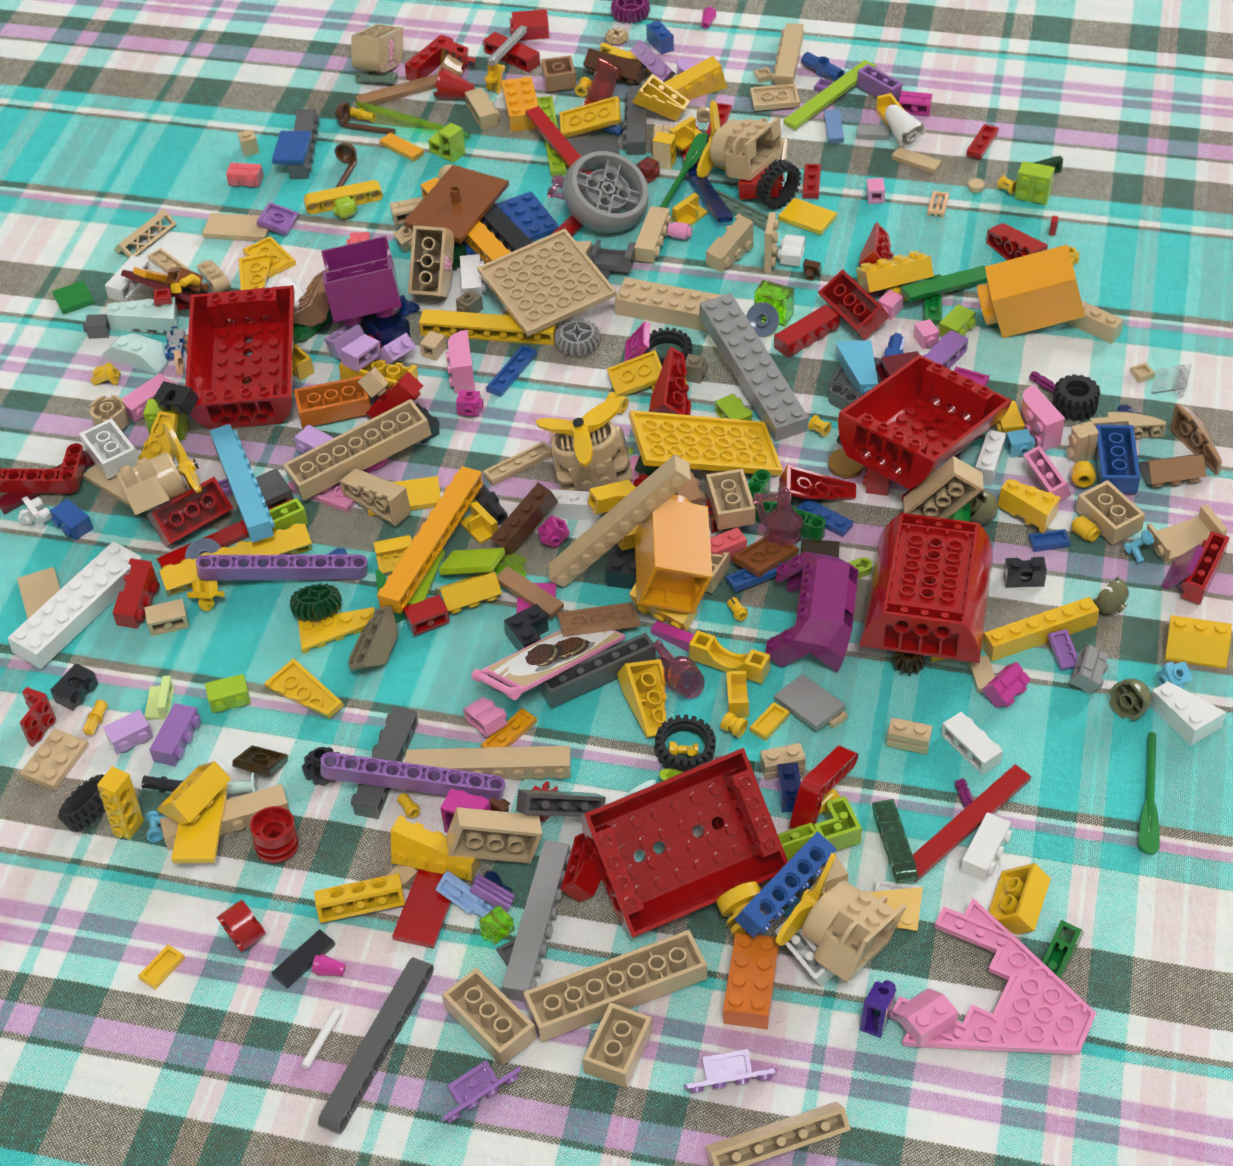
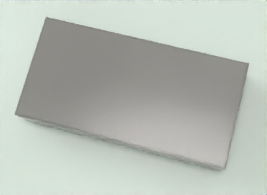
M858 125L857 139L889 140V126Z

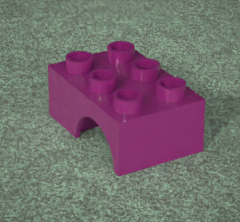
M387 235L321 250L325 269L329 270L328 272L323 270V283L334 323L342 321L345 326L355 325L363 320L362 316L376 313L378 318H385L394 315L396 308L402 307Z

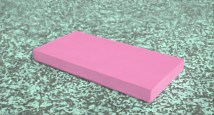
M289 481L288 485L291 488L292 493L299 495L294 486ZM340 482L308 498L347 513L356 503L342 493Z

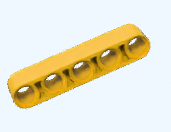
M371 180L308 193L304 196L303 201L309 214L332 211L335 206V200L345 196L353 198L356 205L379 201L382 199L383 193L379 182Z

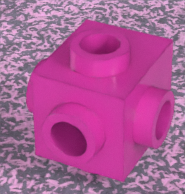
M459 390L456 400L457 414L479 416L480 409H483L484 399H481L480 391Z
M553 515L537 529L541 542L546 546L549 545L557 548L570 535L566 521Z

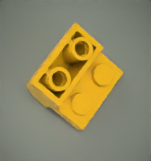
M411 535L374 542L378 567L384 575L392 574L396 563L400 562L404 551L412 543Z

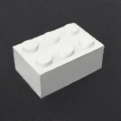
M112 418L79 433L85 451L107 480L116 476V473H119L118 469L129 465L130 468L137 465L136 461L139 459L136 449Z

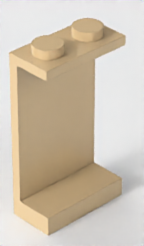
M1208 504L1200 507L1198 517L1160 530H1156L1151 523L1147 524V530L1154 538V543L1151 546L1164 563L1178 558L1198 544L1202 545L1203 540H1207L1211 531L1225 536L1228 532L1226 526Z

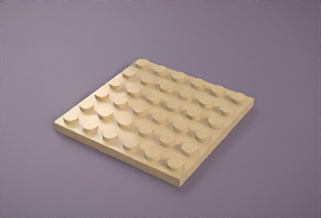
M566 229L477 267L480 276L527 337L617 296V291Z

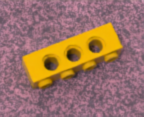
M112 766L97 784L112 833L119 838L124 837L130 840L142 825L144 819L130 774Z
M399 873L314 891L320 923L405 905Z

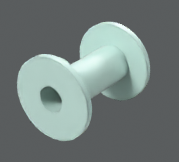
M255 772L251 773V780L228 782V788L226 789L227 795L258 791Z

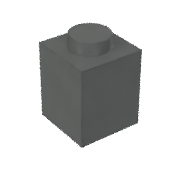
M106 314L87 315L86 322L83 323L84 332H87L89 339L109 338L110 325Z

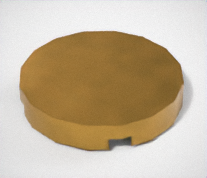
M844 449L834 451L828 459L829 471L835 476H842L844 479L859 476L864 469V465L847 457Z

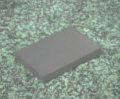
M803 674L774 695V700L816 731L846 709L843 702Z

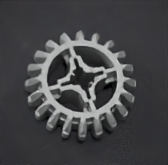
M576 318L574 321L569 319V322H563V325H559L558 329H556L554 340L560 353H565V356L571 355L572 358L574 356L579 358L582 355L586 357L587 354L597 351V348L600 346L601 334L595 323H591L590 320H577Z

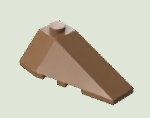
M323 271L313 278L306 288L307 292L299 298L300 304L298 307H294V323L315 326L318 323L322 324L327 319L329 302L323 283Z
M1179 403L1175 404L1170 431L1194 455H1204L1205 465L1215 475H1218L1222 460L1202 420L1185 406Z

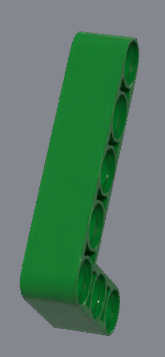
M757 470L748 483L755 505V522L808 539H823L825 537V519L822 516L765 499L770 491L771 475L767 470Z

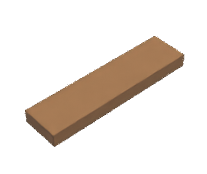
M508 566L497 575L499 585L531 606L538 604L549 618L554 617L564 608L563 602Z

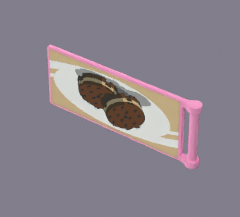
M561 630L482 670L475 669L471 674V678L476 682H483L507 694L512 700H517L523 692L623 641L625 634L611 630L563 637ZM487 674L490 675V676H492V677H494V678H496V679H498V680H500V681H502V682H504V683H506V684H508V685H510V686H512V687H509V686H507V685H505V684H503V683H501V682H499V681H497V680H495V679H493V678L487 676Z

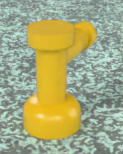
M669 741V752L675 756L677 754L697 756L698 743L693 745H677L676 742Z

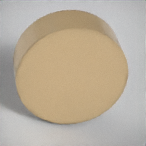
M700 107L697 110L696 117L698 121H710V108Z
M974 178L969 181V191L980 193L984 190L985 182L982 179Z

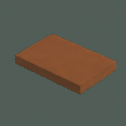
M771 532L733 555L732 562L760 578L768 571L778 567L779 563H784L799 554V548Z

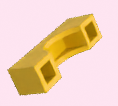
M698 630L689 643V659L725 672L746 671L748 680L763 684L770 671L769 654L751 649L746 654L733 653L725 649L715 636Z

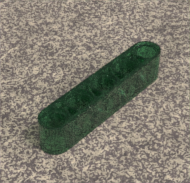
M894 799L872 802L874 818L895 883L900 884L918 880L916 863Z

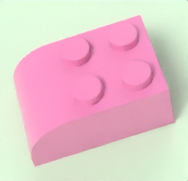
M467 330L459 331L449 338V352H446V360L450 362L447 364L448 374L452 375L449 376L450 387H454L455 394L459 390L475 391Z
M1035 385L1028 387L1023 393L1020 413L1025 425L1024 429H1028L1030 435L1034 437L1035 446L1040 445L1044 451L1061 445L1065 418Z

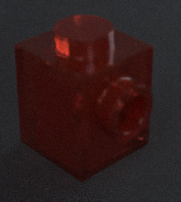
M647 156L636 164L644 175L647 184L660 176V163Z

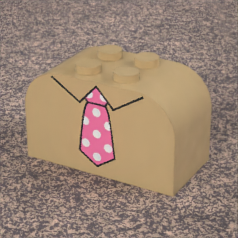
M374 24L351 35V60L355 69H362L364 72L377 71V73L385 74L400 64L403 55V27Z
M413 225L408 294L442 298L449 296L454 253L452 230L444 227Z

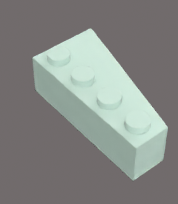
M172 297V304L155 306L154 299L107 304L106 315L111 330L133 331L134 329H139L141 332L157 330V333L171 331L172 334H178L179 311L175 297Z

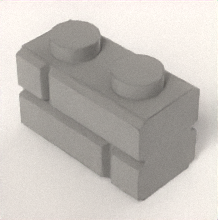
M1091 644L1083 648L1078 654L1071 684L1081 688V690L1088 694H1091L1096 689L1099 690L1104 684L1103 674L1109 666L1106 664L1108 655L1101 650L1098 651Z

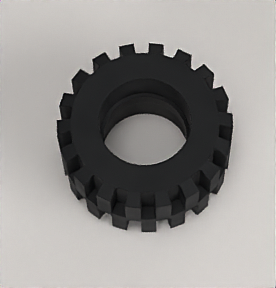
M1072 374V376L1067 375L1056 382L1052 405L1067 420L1083 421L1085 418L1089 419L1095 415L1098 409L1100 387L1090 377Z

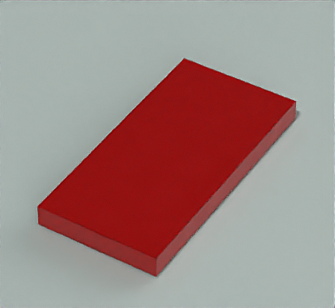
M418 869L393 932V940L435 948L452 901L436 891V887L443 874Z

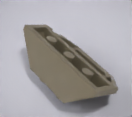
M390 605L376 609L373 613L374 616L361 631L348 660L349 668L352 671L382 666L388 661V656L398 636L393 609Z

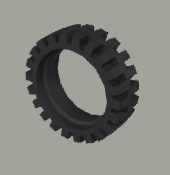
M784 159L774 161L773 164L768 165L769 169L765 168V173L760 176L762 179L758 180L760 185L756 187L758 190L756 195H758L759 201L771 209H781L782 206L785 207L787 205V202L790 203L792 201L791 197L794 198L796 196L794 193L798 192L799 189L797 187L801 184L799 182L801 180L799 168ZM787 172L786 182L783 189L780 190L779 197H771L770 194L774 182L780 175Z
M666 327L665 330L658 328V332L653 330L652 334L650 333L649 348L643 353L650 352L653 347L659 344H675L683 349L681 353L684 354L686 361L687 355L692 354V341L682 330L676 331V328L669 330V327ZM658 357L661 366H663L665 357Z
M676 715L675 720L671 717L668 719V722L664 721L662 726H659L655 737V754L658 757L659 763H663L665 769L670 767V769L683 772L713 760L716 738L713 729H710L708 723L704 724V720L701 718L697 721V717L693 715L691 719H688V715H684L683 719H681L680 715ZM687 731L697 734L702 738L705 743V749L696 757L680 758L672 755L667 750L665 741L673 733Z
M98 774L95 777H91L89 781L83 782V785H79L77 790L73 791L71 796L66 798V802L61 805L58 818L72 832L82 831L84 827L88 828L90 823H95L96 819H100L103 816L102 813L106 812L97 784L104 777L103 774Z

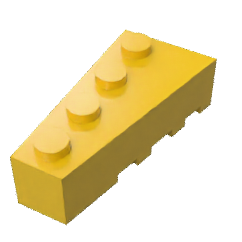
M713 55L664 82L688 100L728 88L721 64Z
M384 360L372 361L356 372L342 365V363L339 364L340 380L361 375L365 376L374 367L388 381L385 389L389 388L407 371L418 380L417 365L405 367L403 363L396 362L395 365L386 364Z
M399 815L391 828L392 864L443 875L446 871H449L460 879L472 881L480 866V859L449 856L444 833L437 830L434 833L425 829L423 824L418 822L413 824L406 821V817Z

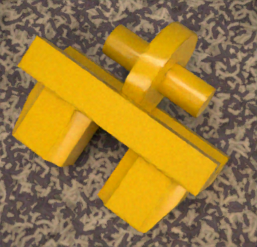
M495 64L493 67L491 65L488 66L487 76L484 77V81L487 82V90H493L496 93L501 92L503 72H505L504 65Z
M215 580L192 581L193 591L187 592V598H200L198 604L203 611H210L215 604L213 597H224V591H218V581Z

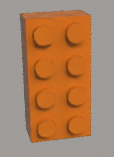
M363 375L294 389L302 428H305L307 425L316 426L367 415L366 412L370 408L368 393L358 383Z
M735 932L723 1007V1024L768 1030L779 957V945L775 942L776 937L756 935L753 938L750 934Z

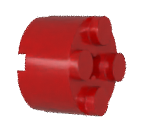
M242 899L216 917L240 952H243L267 934Z

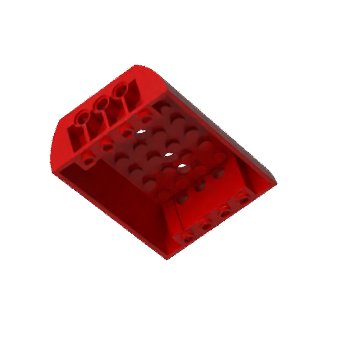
M294 285L191 295L185 386L192 388L199 397L190 413V416L195 421L212 430L228 424L231 425V428L281 424L289 416L292 407ZM248 339H253L250 343H246ZM251 380L249 384H244L245 381Z
M918 355L839 412V436L847 457L907 489H912L998 423L1007 413L1012 400L986 386L974 382L970 378L960 375L956 371L944 367L940 363Z
M900 513L895 516L884 528L879 540L859 646L980 663L993 562L991 541L983 527L976 522Z
M744 748L586 812L581 816L584 836L614 913L625 931L632 938L716 902L724 893L741 884L748 882H757L759 884L773 878L788 863ZM715 817L722 819V826L718 829L712 826V820ZM696 825H700L703 828V833L699 837H695L692 832ZM661 841L664 845V850L657 854L654 852L653 846L656 842ZM637 850L644 852V859L640 862H636L634 859V853Z

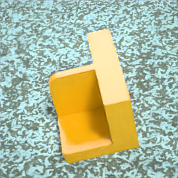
M690 116L669 130L670 134L676 135V147L680 150L690 147L696 135L702 133L696 129V118Z
M693 193L672 208V221L692 226L706 216L708 211L699 206V195Z
M475 501L470 504L471 515L460 520V524L479 544H483L490 540L497 531L498 523Z

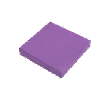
M269 202L258 218L256 225L287 236L297 221L299 213Z

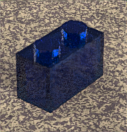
M798 763L777 764V783L782 813L793 812L801 784Z

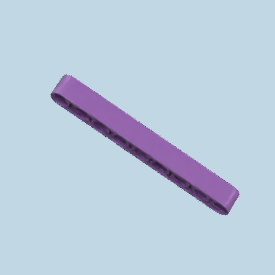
M359 554L201 555L196 559L197 576L202 580L363 579L368 573V561L365 556Z
M333 752L322 755L320 763V774L329 780L447 796L451 788L463 790L475 796H483L486 799L494 797L499 801L503 798L505 790V780L498 775Z

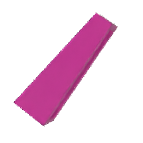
M659 621L651 628V634L689 652V643L695 634Z

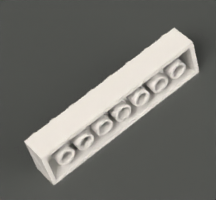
M113 541L8 637L12 653L42 669L117 599L119 591H123L126 581L123 580L124 576L129 575L131 565L128 564L130 558L143 560L142 557Z

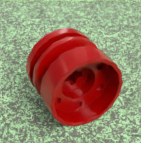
M271 806L259 810L252 817L250 831L258 858L269 863H280L290 859L296 853L299 847L294 817L289 810L284 807Z

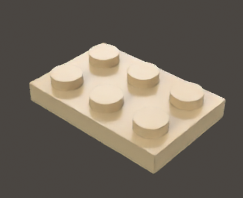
M796 84L750 87L754 111L800 107Z
M769 212L765 230L764 273H771L772 267L776 265L775 256L778 255L776 243H778L779 233L776 230L779 227V220H776V213Z
M54 728L21 770L20 776L28 781L56 790L88 748L89 743L85 739Z

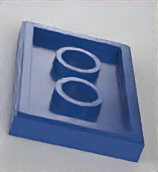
M280 131L272 157V164L304 165L312 137L311 131Z

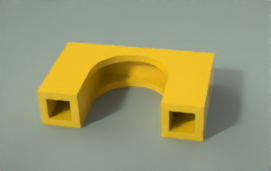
M627 479L589 489L587 504L596 515L609 512L632 492L636 486ZM638 526L617 543L622 551L635 547V532Z

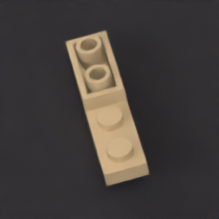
M1107 412L1106 417L1090 418V422L1095 427L1096 425H1133L1135 439L1164 437L1166 421L1137 413Z

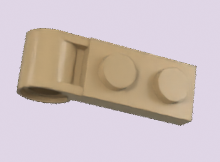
M205 260L201 264L196 265L200 274L210 284L213 293L231 289L228 278L212 260Z

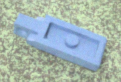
M446 871L437 885L436 891L468 914H479L484 919H487L494 907L470 892L471 887L451 872Z

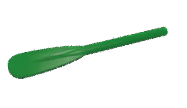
M699 133L694 138L687 152L684 166L660 207L667 208L688 170L700 159L707 145L706 139L708 134Z
M1154 732L1148 733L1146 801L1141 813L1138 834V846L1146 854H1155L1160 848L1159 819L1155 804L1156 733Z

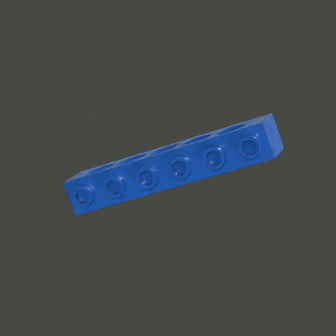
M817 831L745 906L734 920L753 938L759 932L764 934L772 926L769 921L772 918L777 921L785 912L782 908L785 905L789 908L797 899L795 894L797 892L800 893L804 887L807 888L810 885L807 881L810 878L814 881L822 871L819 868L822 865L825 867L830 854L834 853L837 849Z

